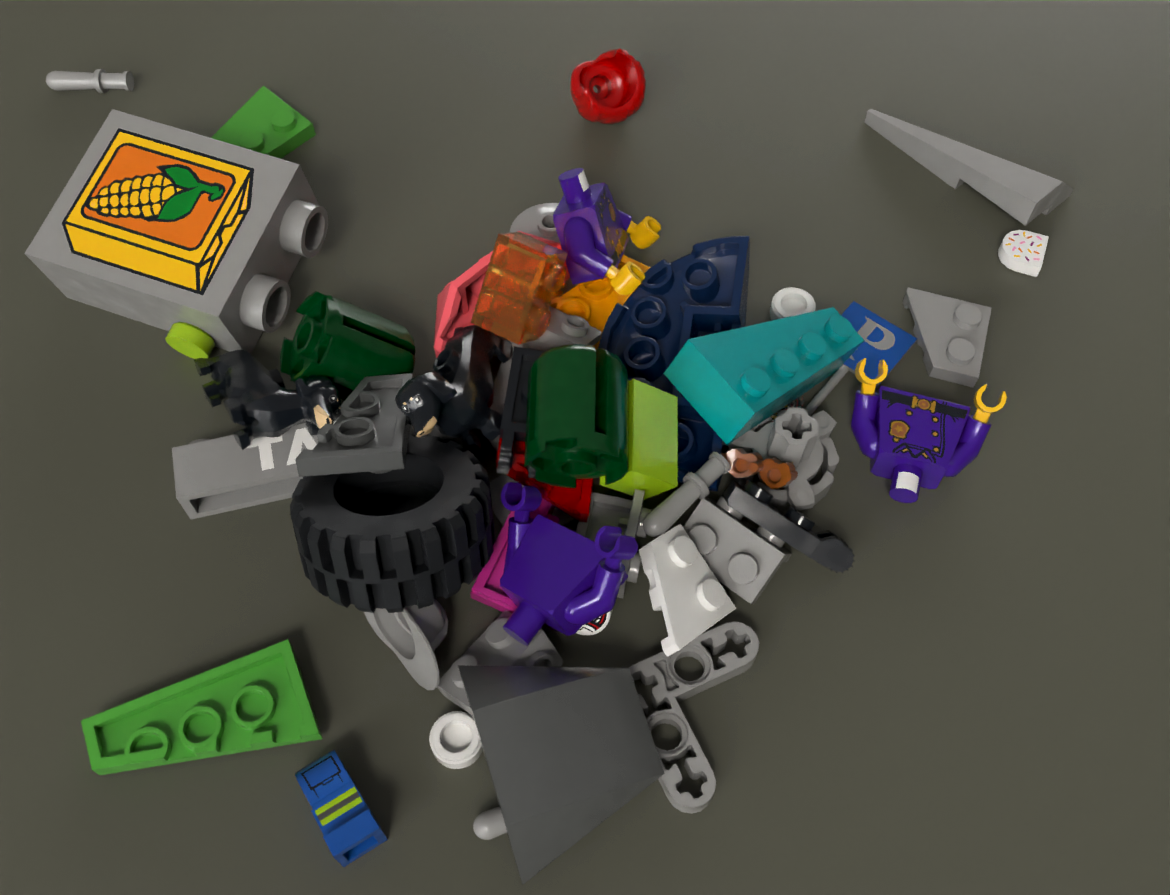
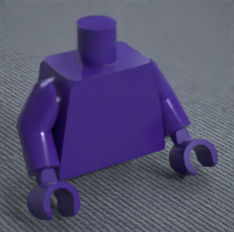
M506 483L501 491V501L506 509L515 511L514 517L509 518L507 552L504 572L500 579V587L515 603L517 608L504 624L503 629L525 646L530 644L544 623L566 636L573 635L583 625L610 612L614 608L620 586L628 578L622 560H630L638 552L637 541L632 536L622 535L621 527L603 526L597 532L594 542L539 514L532 519L530 518V512L535 511L542 501L540 491L534 486L522 487L521 483Z

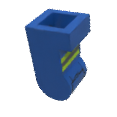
M335 750L330 751L295 772L297 781L313 809L311 812L324 835L323 838L330 852L343 867L388 840Z

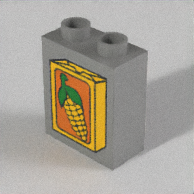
M112 109L24 254L69 299L169 331L174 323H188L209 334L214 340V347L229 352L245 350L251 354L262 332H275L285 320L291 298L288 282L301 256L312 258L321 249L327 234L328 215L326 209L319 205L300 164Z

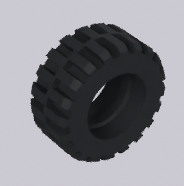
M409 433L405 469L392 470L382 474L357 472L304 476L303 479H300L292 494L293 500L290 504V515L304 574L319 593L325 597L329 596L330 600L346 608L350 604H354L359 611L374 613L376 608L386 609L388 613L404 612L403 607L417 605L418 609L433 605L434 599L444 596L447 599L458 593L462 583L469 585L479 575L493 553L495 526L487 471L469 450L466 451L460 444L451 440L444 443L437 436L427 435L425 438H418L414 433Z

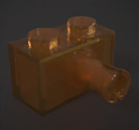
M521 232L499 233L471 323L518 345L539 339L547 330L551 320V312L548 310L552 299L562 295L563 291L559 289L561 287L565 288L566 268L563 265L568 253Z

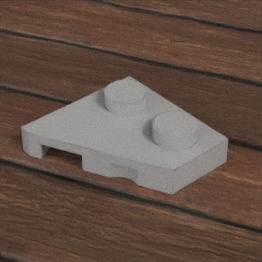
M907 287L902 303L905 309L909 308L915 323L912 331L917 338V345L924 352L923 362L928 376L974 388L980 374L992 307Z

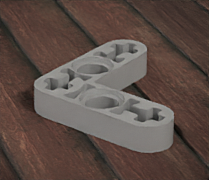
M725 623L699 635L682 649L668 657L663 651L629 667L633 682L640 679L645 686L654 685L651 691V702L656 712L646 719L650 732L656 726L664 723L673 725L680 732L681 742L679 746L668 751L661 750L656 747L665 773L658 780L672 806L684 813L693 814L701 812L709 805L715 793L716 779L678 703L740 675L752 667L759 651V640L753 629L744 623ZM731 638L735 644L744 642L746 646L741 658H738L734 652H728L718 658L716 666L719 669L714 670L712 656L725 650L727 639ZM706 647H710V653L706 650ZM683 657H693L702 664L704 673L697 680H683L675 672L674 665L676 661ZM638 694L644 714L647 716L648 706L644 698ZM663 705H666L668 708L658 711ZM687 752L692 756V758H686L684 763L689 777L692 780L701 778L704 782L699 790V798L695 799L689 792L681 794L678 792L677 789L682 782V774L677 764L675 763L669 770H666L663 765L677 762Z

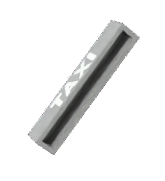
M306 423L292 426L280 437H255L251 445L244 450L241 449L234 435L211 440L197 439L187 445L173 447L172 457L176 498L191 520L292 498L300 479H303V477H299L295 459L303 449L313 450L319 443L317 435L311 436ZM410 425L409 433H414L412 425ZM436 425L431 433L428 434L440 437L444 443L451 440L464 448L462 438L443 435Z

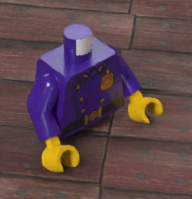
M575 168L562 173L558 180L564 195L553 213V221L572 284L597 279L603 280L608 277L617 293L621 295L631 294L645 279V274L632 262H627L620 270L617 269L629 241L627 233L630 234L632 242L638 248L645 249L659 239L660 236L657 233L661 230L660 223L650 216H646L639 224L631 221L632 216L616 208L606 183L602 182L589 186L583 168Z
M866 358L857 363L855 368V376L862 385L861 390H857L855 393L851 430L862 454L870 458L871 473L875 476L891 479L889 496L901 503L916 502L919 497L920 487L937 489L943 477H955L978 456L992 425L988 422L991 413H995L1003 408L1007 399L1006 392L1002 391L998 404L995 407H987L981 400L982 393L985 391L987 384L979 388L974 395V404L977 408L974 416L969 415V406L894 388L880 386L878 393H876V384L886 378L888 365L885 360H880L877 377L870 379L864 373Z

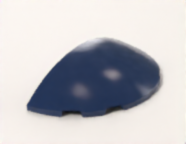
M731 236L693 245L691 254L671 263L663 259L644 273L645 279L623 305L620 303L615 305L601 335L598 348H603L618 355L627 369L629 381L636 379L678 397L679 484H683V477L688 472L695 473L709 460V456L713 452L719 454L726 453L729 447L725 445L724 441L663 373L688 339L745 327L750 257L749 236ZM722 475L708 487L709 491L718 492Z

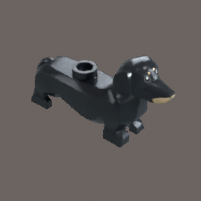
M482 325L456 328L453 337L447 341L444 350L433 364L435 372H427L409 379L395 397L398 408L408 417V424L412 425L415 435L418 438L428 435L436 425L441 434L462 438L464 449L466 451L469 450L473 454L481 448V440L478 439V433L473 429H480L483 435L491 441L502 434L500 433L502 414L490 409L494 401V382L490 364L494 353L503 363L510 360L512 343L498 338L492 330H488Z
M245 350L230 351L213 358L194 359L200 376L212 373L211 378L214 381L202 385L205 397L212 407L221 404L222 399L228 397L229 399L223 400L231 420L234 423L245 426L244 429L233 432L235 440L242 450L250 446L255 437H280L292 426L306 423L311 436L317 435L319 429L325 424H334V420L341 415L339 392L331 380L325 376L311 375L305 378H298L295 381L296 390L285 388L277 368L268 371L255 357Z

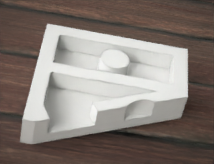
M681 524L639 549L643 570L650 583L649 595L653 611L662 610L668 637L661 640V645L667 657L682 649L736 609L725 589L719 583Z

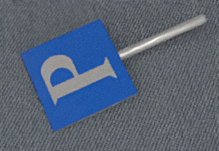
M853 301L841 316L851 323L856 332L865 341L805 407L809 416L812 415L848 371L855 374L857 363L866 358L864 373L868 378L875 379L877 377L879 361L882 359L888 365V376L914 345L917 338ZM882 382L876 384V388H878Z

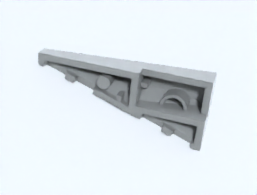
M873 109L867 111L865 124L948 185L957 189L964 182L1025 226L1041 213L1048 215L1070 197L1074 190L1058 179Z

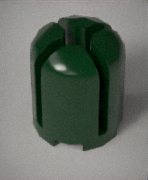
M315 291L306 297L297 308L296 312L304 316L297 327L293 341L284 337L280 354V371L290 375L291 381L295 382L298 378H305L311 375L325 376L336 386L340 399L345 401L364 377L413 373L416 350L414 338L404 326L336 297Z
M567 344L544 352L533 363L528 373L524 466L530 465L536 470L535 479L537 481L553 486L576 488V479H591L605 476V485H609L622 479L628 472L629 378L627 369L618 355L603 348L595 350V347L592 345Z

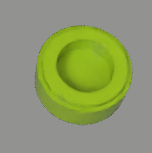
M184 322L174 323L165 338L166 342L173 349L194 359L209 358L215 346L214 340L209 334L196 326Z

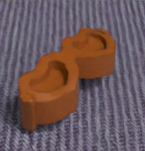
M743 448L730 449L728 452L721 454L729 462L731 467L729 473L735 478L749 477L759 472L763 482L771 489L789 485L798 476V472L795 470L792 462L783 463L776 457L764 460L758 452L747 453Z

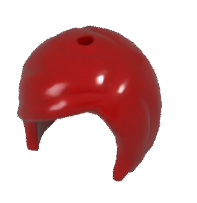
M618 48L604 52L595 60L585 61L577 65L571 74L570 89L573 102L578 113L588 121L600 122L602 124H616L625 121L640 109L644 101L645 73L641 63L635 60L634 56L630 55L627 50ZM594 87H596V88L598 89V92H597V93L594 92V90H593Z

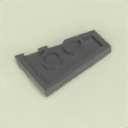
M413 373L364 377L341 404L342 415L334 424H325L317 433L319 443L314 449H303L295 459L299 477L357 472L382 474L392 470L405 469L410 424H408V417L398 408L395 397L405 383L413 378Z

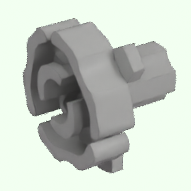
M788 407L787 410H781L778 413L775 421L771 422L772 418L769 417L729 445H726L732 449L743 448L747 453L758 452L764 460L776 457L783 463L792 462L798 476L789 485L771 489L761 482H757V485L774 496L769 503L782 512L790 507L796 510L813 508L821 499L826 497L834 481L833 473L839 462L834 442L829 437L837 422L824 410L810 417L803 408ZM822 465L821 480L814 485H810L808 481L816 476ZM758 472V473H757V476H758L759 480L763 482V480L761 479L760 474H759V472ZM753 475L738 479L733 476L734 481L743 487L748 480L753 481L754 478Z

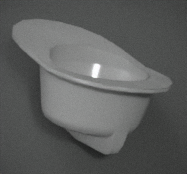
M434 599L433 605L418 609L417 605L403 607L404 612L388 613L386 609L376 608L374 613L364 612L367 621L375 633L394 651L415 681L426 690H435L439 685V669L433 652L446 637L448 628L446 611L440 603Z

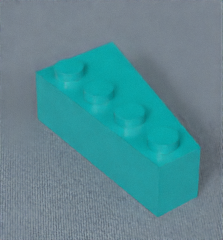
M832 307L688 339L663 374L724 443L729 445L834 374L865 340L856 332L851 323Z

